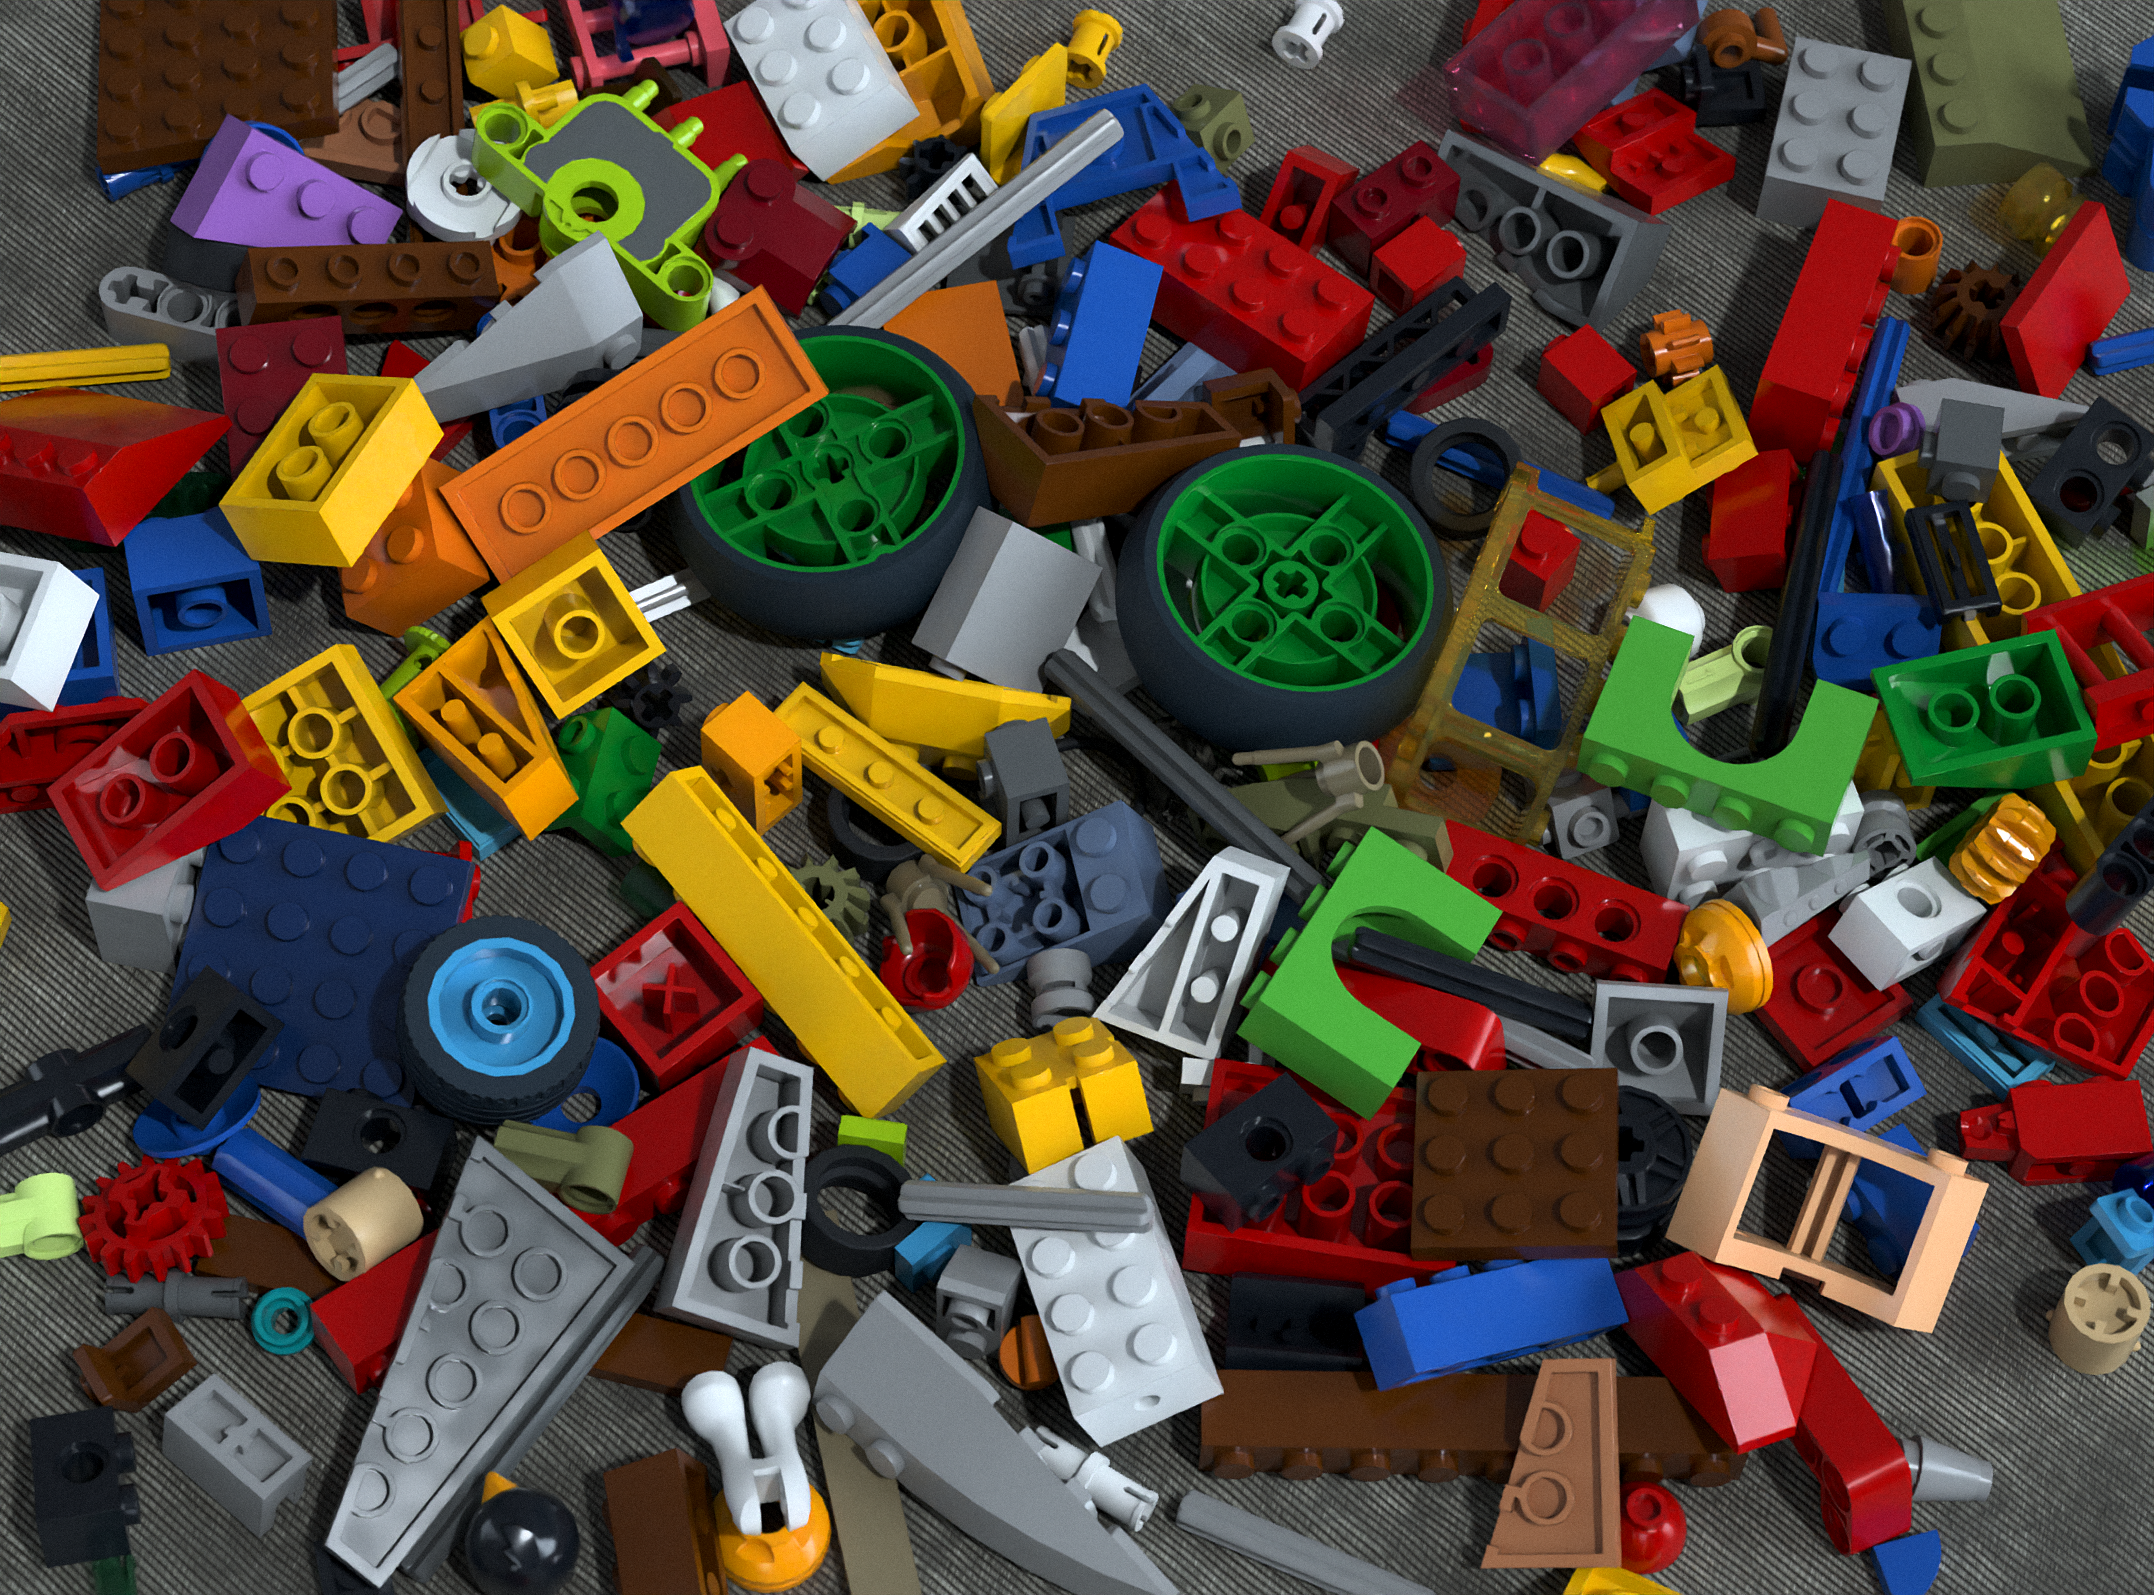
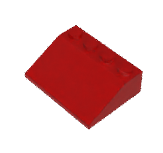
M57 385L0 402V524L116 547L233 424L228 415Z
M1215 1058L1203 1131L1287 1072L1339 1126L1334 1153L1335 1162L1327 1174L1316 1183L1306 1186L1302 1182L1284 1195L1281 1205L1268 1218L1259 1223H1255L1251 1219L1233 1233L1224 1226L1193 1192L1181 1269L1232 1277L1235 1271L1361 1282L1366 1287L1365 1298L1378 1300L1375 1290L1399 1280L1414 1278L1417 1288L1431 1285L1429 1278L1433 1275L1455 1268L1456 1260L1413 1261L1410 1246L1416 1112L1415 1089L1395 1086L1373 1118L1368 1121L1292 1070ZM1258 1152L1251 1154L1253 1158L1259 1161L1269 1162L1276 1160L1274 1156L1268 1153Z

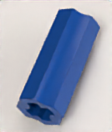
M251 1128L240 1129L223 1145L219 1146L211 1167L217 1171L221 1183L306 1241L304 1215L308 1208L339 1188Z

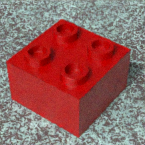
M681 900L590 968L591 977L593 976L598 993L601 1028L631 1058L637 1071L658 1096L663 1095L696 1075L765 1021L763 998Z

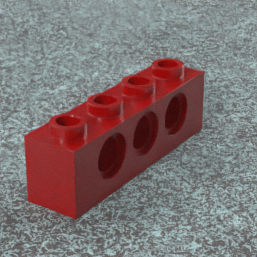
M1447 819L1445 825L1454 855L1446 875L1503 911L1487 937L1491 943L1504 950H1522L1547 959L1554 967L1567 973L1576 974L1582 972L1601 980L1664 984L1673 961L1674 950L1678 945L1684 920L1690 911V906ZM1483 887L1493 888L1499 891L1502 896L1488 897L1481 894L1477 889ZM1543 909L1554 910L1563 918L1548 919L1537 911ZM1603 931L1614 932L1624 940L1619 942L1608 941L1598 933Z

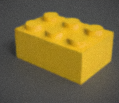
M313 373L218 505L251 560L352 568L386 517L395 508L396 503L418 471L425 465L426 460L444 436V433L413 378Z

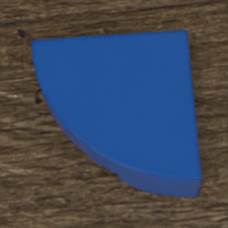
M1937 1529L1873 1546L1869 1556L1884 1595H1925L1936 1578L1941 1562V1543Z

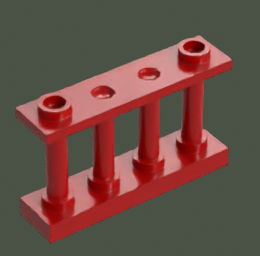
M2154 572L2022 613L2021 636L2055 629L2075 681L2084 691V704L2098 736L2093 753L2154 734V647L2141 633L2154 628ZM2115 641L2139 672L2109 681L2084 650Z

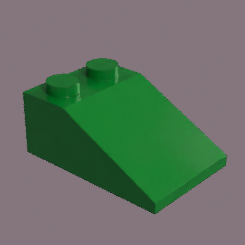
M2055 629L1874 668L1870 672L1872 684L1880 700V705L1911 786L2025 789L2085 774L2098 736Z

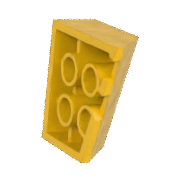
M335 644L241 700L293 788L260 815L384 843L396 844L450 812L354 644Z

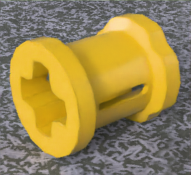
M1092 9L1082 10L1075 16L1072 30L1073 36L1068 47H1066L1068 49L1066 82L1079 88L1092 89L1102 84L1107 73L1105 62L1109 53L1119 48L1123 29L1108 14Z

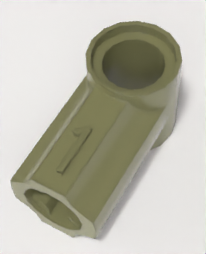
M505 1119L502 1126H499L493 1145L495 1149L545 1190L559 1194L561 1200L567 1205L579 1211L598 1215L610 1214L616 1210L634 1151L633 1142L626 1135L604 1126H583L577 1130L576 1134L507 1119Z

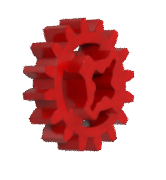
M144 1154L141 1166L134 1169L122 1161L117 1164L119 1177L112 1180L99 1176L95 1180L100 1195L83 1197L82 1204L86 1215L79 1217L78 1220L93 1263L102 1261L106 1274L111 1277L126 1268L130 1283H137L147 1271H153L157 1281L163 1282L167 1277V1269L177 1266L179 1270L186 1274L191 1272L192 1267L189 1258L195 1254L210 1258L214 1254L210 1239L225 1238L227 1234L223 1219L230 1216V1211L218 1175L215 1171L205 1173L202 1160L195 1158L183 1167L180 1157L166 1158L164 1163H155L153 1157Z

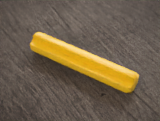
M164 343L0 355V392L43 389L56 385L68 387L166 379L171 374L170 351L167 344Z

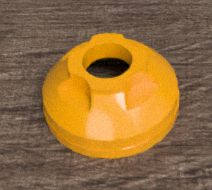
M1711 899L1690 911L1684 920L1678 945L1673 954V959L1679 971L1680 984L1727 988L1729 991L1727 1014L1741 1015L1765 1005L1771 996L1773 988V971L1766 945L1752 921L1740 908L1723 899Z
M810 1483L811 1509L807 1525L790 1532L787 1531L785 1525L778 1532L770 1534L761 1533V1536L743 1534L736 1524L733 1523L732 1514L726 1502L724 1488L717 1494L713 1505L727 1579L749 1591L773 1593L783 1592L800 1585L818 1570L829 1550L831 1526L830 1516L824 1501Z

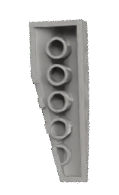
M883 1290L873 1300L819 1372L811 1402L816 1406L819 1417L831 1430L838 1434L846 1433L866 1451L869 1462L881 1475L888 1479L896 1478L910 1492L965 1533L1022 1568L1076 1595H1179L1180 1592L1120 1526L1110 1525L1105 1530L1097 1521L1098 1512L1091 1500L1093 1496L1074 1476L1069 1480L1059 1479L1045 1464L1039 1452L1046 1445L1027 1425L1017 1433L992 1405L1001 1396L985 1378L887 1291Z

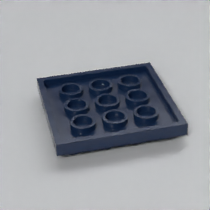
M259 815L243 829L208 846L166 1016L205 966L208 965L255 999L285 1024L247 1074L256 1081L258 1086L320 1100L323 1099L327 1087L344 1092L351 1088H360L375 1093L387 1103L406 1108L417 1105L420 1094L418 1089L414 1088L411 1084L410 1079L405 1073L396 1043L395 1022L400 993L410 967L425 947L439 934L442 935L446 929L462 922L476 865L471 861Z

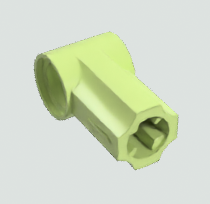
M1761 625L1746 627L1737 634L1733 644L1689 662L1671 707L1677 720L1688 726L1740 703L1757 705L1765 668H1754L1748 665L1747 662H1755L1764 667L1766 666L1773 629Z
M63 1173L35 1175L21 1181L15 1187L14 1193L0 1195V1258L24 1253L27 1257L35 1260H54L70 1256L84 1246V1238L78 1220L80 1211L75 1181L71 1176Z

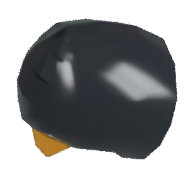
M489 1471L485 1479L481 1505L471 1518L464 1538V1550L469 1574L487 1595H555L574 1576L581 1549L574 1515L558 1496L538 1488L519 1487L498 1473Z

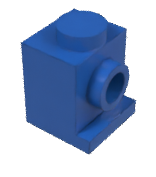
M869 222L861 229V244L854 250L846 249L841 252L830 265L828 270V286L819 294L823 307L832 317H835L911 258L912 255Z

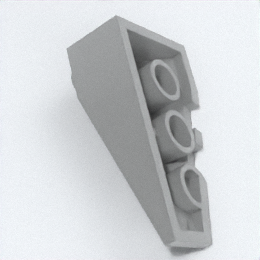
M599 230L554 257L533 275L540 284L514 307L504 299L489 313L492 319L483 328L480 336L471 344L464 339L455 341L413 377L438 424L565 389L568 381L579 371L591 368L619 370L627 366L641 350L643 313L607 238Z

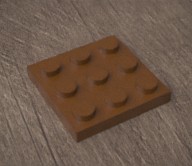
M1618 1068L1417 1072L1410 1246L1413 1261L1617 1258Z

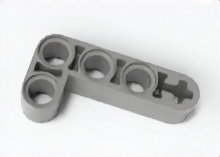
M129 266L112 270L100 282L99 295L108 333L116 342L125 346L164 343L167 344L172 358L219 369L215 329L242 326L237 294L199 287L169 275ZM345 334V342L347 341L349 334Z

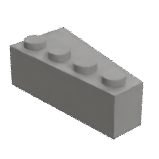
M748 1047L730 1055L652 1311L775 1351L799 1348L800 1323H797L798 1290L802 1289L803 1261H800L802 1220L806 1219L807 1193H804L805 1157L809 1156L813 1085L812 1067L754 1047Z

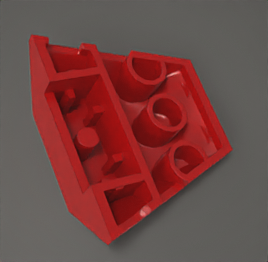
M2056 833L2055 840L2050 845V851L2041 859L2038 867L2030 873L2025 882L2021 883L2011 896L2005 897L2001 902L1992 905L1986 904L1984 908L1987 912L1976 927L1965 937L1935 987L1943 1002L1979 1018L1997 1031L2054 1061L2094 1077L2109 1076L2115 1081H2124L2128 1078L2154 1033V962L2128 928H2117L2109 935L2097 936L2085 932L2072 921L2066 910L2065 899L2068 892L2080 879L2059 852L2066 845Z

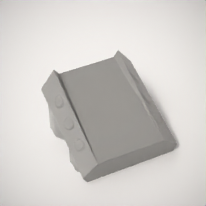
M1865 850L1828 857L1798 868L1785 866L1767 870L1737 883L1721 899L1731 902L1748 916L1759 931L1766 948H1768L1831 906L1834 907L1839 904L1855 888L1869 879L1871 858Z

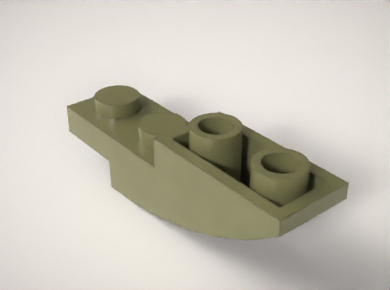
M1316 778L1282 779L1226 789L1278 837L1286 834L1298 824L1336 801L1335 797H1328L1321 791ZM1383 783L1379 790L1363 795V807L1361 809L1340 815L1290 846L1317 871L1325 851H1331L1337 855L1345 841L1357 847L1372 825L1445 874L1454 855L1444 818L1399 809L1392 784ZM1188 806L1187 814L1199 847L1217 854L1225 848L1233 846Z

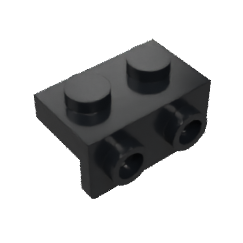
M1235 1271L1231 1278L1224 1369L1361 1372L1362 1337L1354 1313L1362 1310L1365 1306V1285L1361 1282Z

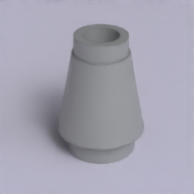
M1918 1434L1912 1436L1910 1440L1896 1439L1910 1467L1912 1475V1502L1972 1500L1984 1502L1988 1498L1993 1480L1991 1462L1979 1460L1977 1457Z

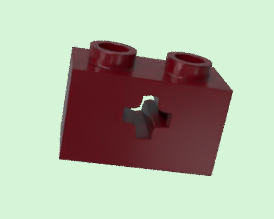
M1420 139L1331 201L1326 243L1366 281L1370 276L1373 253L1419 219L1427 215L1440 228L1454 220L1461 177Z

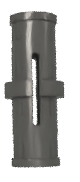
M170 1269L166 1280L163 1282H158L155 1275H143L137 1283H130L128 1274L120 1273L112 1277L108 1275L106 1287L114 1288V1293H105V1308L108 1315H143L151 1307L164 1310L173 1322L183 1323L186 1316L244 1320L248 1305L240 1304V1298L248 1299L249 1295L248 1282L246 1277L237 1276L236 1278L189 1276L188 1273L186 1274L179 1269Z

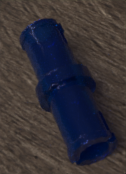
M1881 489L1849 497L1848 503L1851 504L1861 552L1855 554L1858 565H1865L1871 593L1910 595L1901 558L1902 555L1907 554L1904 542L1898 543L1887 497L1888 490Z

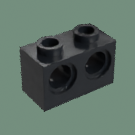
M2099 396L2025 491L2044 526L2076 550L2080 548L2089 535L2100 541L2122 512L2113 503L2127 487L2136 494L2154 471V460L2150 458L2154 450V435ZM2102 442H2112L2119 445L2126 454V462L2118 465L2105 462L2097 452V445ZM2067 489L2081 491L2088 498L2090 509L2085 512H2074L2067 509L2060 499V492Z

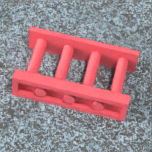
M558 0L576 55L569 58V63L577 93L583 92L584 88L604 86L603 81L636 74L642 59L648 57H656L663 68L690 62L692 67L701 65L708 88L731 83L730 46L714 0H634L582 12L579 0ZM675 16L676 21L686 20L689 31L684 32V39L598 58L590 37L591 34Z

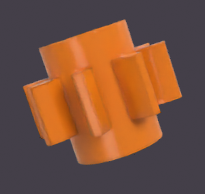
M1680 309L1653 315L1652 320L1655 329L1649 330V332L1643 333L1640 336V352L1647 373L1652 378L1662 376L1663 383L1671 382L1673 388L1700 374L1698 368L1704 367V365L1713 361V344L1706 324L1701 319L1691 321L1690 314H1682Z

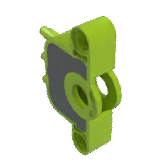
M645 79L638 86H633L622 97L607 93L590 95L577 103L548 130L513 104L500 102L483 108L476 121L471 153L473 167L483 178L530 217L541 216L538 235L542 249L550 259H553L599 230L607 238L641 310L659 325L670 331L686 332L704 321L714 277L707 263L693 251L708 219L718 206L719 198L727 191L741 168L749 163L744 155L735 154L728 161H723L712 171L687 149L703 131V123L699 118L691 116L667 133L642 112L658 94L657 84L650 79ZM492 140H503L509 144H498ZM577 214H597L606 221L590 222L582 219ZM673 291H685L691 294L692 296H679Z

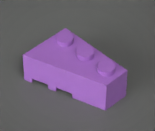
M227 114L173 213L170 222L193 238L255 247L385 244L403 210L376 193L234 116Z

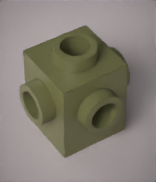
M1194 83L1168 108L1184 125L1186 135L1198 148L1203 147L1212 156L1217 170L1222 175L1255 142L1243 97L1239 91Z

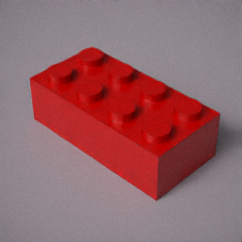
M1176 179L1168 182L1110 235L1108 245L1164 266L1151 318L1187 342H1191L1238 374L1272 367L1288 388L1292 387L1298 394L1363 345L1376 296L1241 209L1189 222Z
M1831 198L1828 199L1757 386L1747 422V427L1757 452L1788 448L1796 464L1807 468L1808 462L1812 459L1815 451L1826 450L1830 454L1841 422L1837 418H1841L1843 410L1847 408L1858 374L1848 370L1858 372L1860 364L1864 363L1875 329L1865 325L1874 327L1877 319H1880L1891 285L1880 281L1884 280L1891 283L1902 252L1901 247L1892 245L1899 220Z

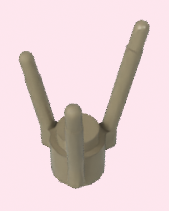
M1336 740L1320 746L1240 752L1233 754L1231 758L1232 763L1237 766L1319 761L1316 768L1293 773L1278 779L1316 778L1321 791L1328 797L1336 798L1334 803L1282 835L1280 838L1288 846L1307 837L1340 815L1361 809L1363 807V795L1379 790L1383 786L1385 778L1382 758L1373 744L1366 740L1344 747Z
M924 854L920 860H908L899 864L887 879V895L880 899V906L890 917L901 953L903 955H910L913 952L911 936L904 917L905 913L911 909L936 908L951 918L964 931L969 940L974 959L990 974H997L1000 970L999 964L947 910L949 892L947 885L943 881L984 897L990 896L993 888L979 879L939 864L931 854Z

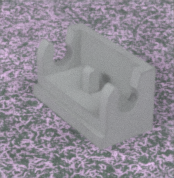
M215 1373L164 1414L162 1454L258 1538L273 1527L277 1516L275 1513L276 1508L285 1497L293 1504L299 1501L305 1488L307 1468L312 1465V1457Z

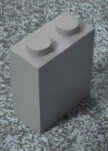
M978 506L955 557L946 570L911 643L934 654L928 666L960 682H963L969 671L979 676L978 682L1042 693L1049 679L1044 672L1045 664L1057 650L1065 647L1103 567L1005 517Z

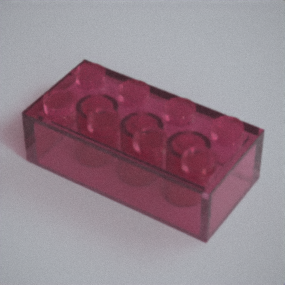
M1516 0L1442 66L1452 113L1537 168L1700 21L1697 0Z

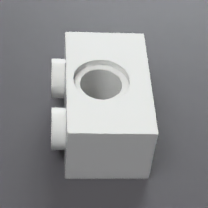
M1934 856L1912 868L1906 863L1899 865L1880 884L1872 888L1868 883L1861 884L1841 902L1839 910L1843 915L1828 937L1879 991H1882L1957 952L1965 937L1976 927L1987 910L1969 891L1961 886L1958 879Z

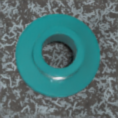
M290 1287L277 1288L263 1295L256 1303L251 1316V1329L256 1341L268 1352L280 1356L295 1355L305 1350L316 1338L310 1311V1304L314 1303V1301L304 1292ZM285 1311L295 1312L298 1317L296 1328L288 1334L278 1333L275 1327L277 1317Z

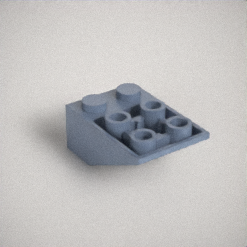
M1122 800L1106 805L976 861L965 874L989 884L993 888L990 896L984 897L954 885L964 928L988 951L989 955L1000 966L997 974H990L975 960V977L977 984L981 987L1027 979L1026 967L1029 959L1040 952L1051 949L1069 948L1080 950L1090 957L1091 967L1127 961L1138 956L1145 949L1174 909L1153 826Z

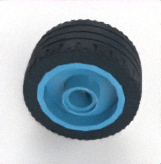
M511 915L481 916L477 919H468L464 923L460 922L454 927L446 929L442 935L439 934L419 954L408 971L401 989L395 1022L396 1043L401 1063L414 1088L418 1089V1093L431 1106L434 1105L439 1112L445 1113L452 1119L456 1118L461 1123H469L477 1127L480 1125L484 1126V1128H499V1126L503 1125L505 1119L521 1123L537 1120L541 1116L548 1114L553 1108L559 1106L578 1086L585 1075L593 1055L600 1027L598 993L593 976L591 977L590 969L585 964L582 956L577 954V950L564 937L561 938L557 932L549 930L547 926L539 925L533 920H525L523 917L514 918ZM490 1020H499L505 1025L492 1024Z

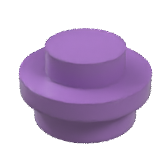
M1904 402L1894 403L1881 408L1872 418L1869 427V442L1872 449L1884 460L1918 450L1923 431H1926L1922 412L1915 405Z

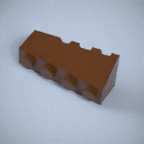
M975 394L972 403L990 492L1012 513L1014 519L1026 528H1041L1049 524L1075 520H1093L1096 517L1128 512L1140 513L1152 496L1181 471L1213 454L1240 447L1243 438L1207 402L1135 400L1132 410H1125L1118 405L1106 402L1104 399L1082 398L1078 409L1050 408L1051 402L1048 397L1024 396L1021 407L999 406L1000 401L996 395Z

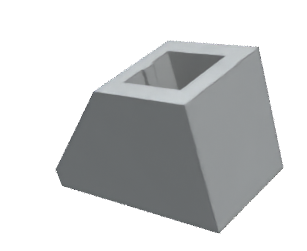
M959 1245L940 1276L936 1293V1336L957 1355L969 1359H980L983 1356L998 1359V1349L1001 1347L1003 1338L1010 1331L1024 1289L1025 1271L1022 1262L968 1245Z

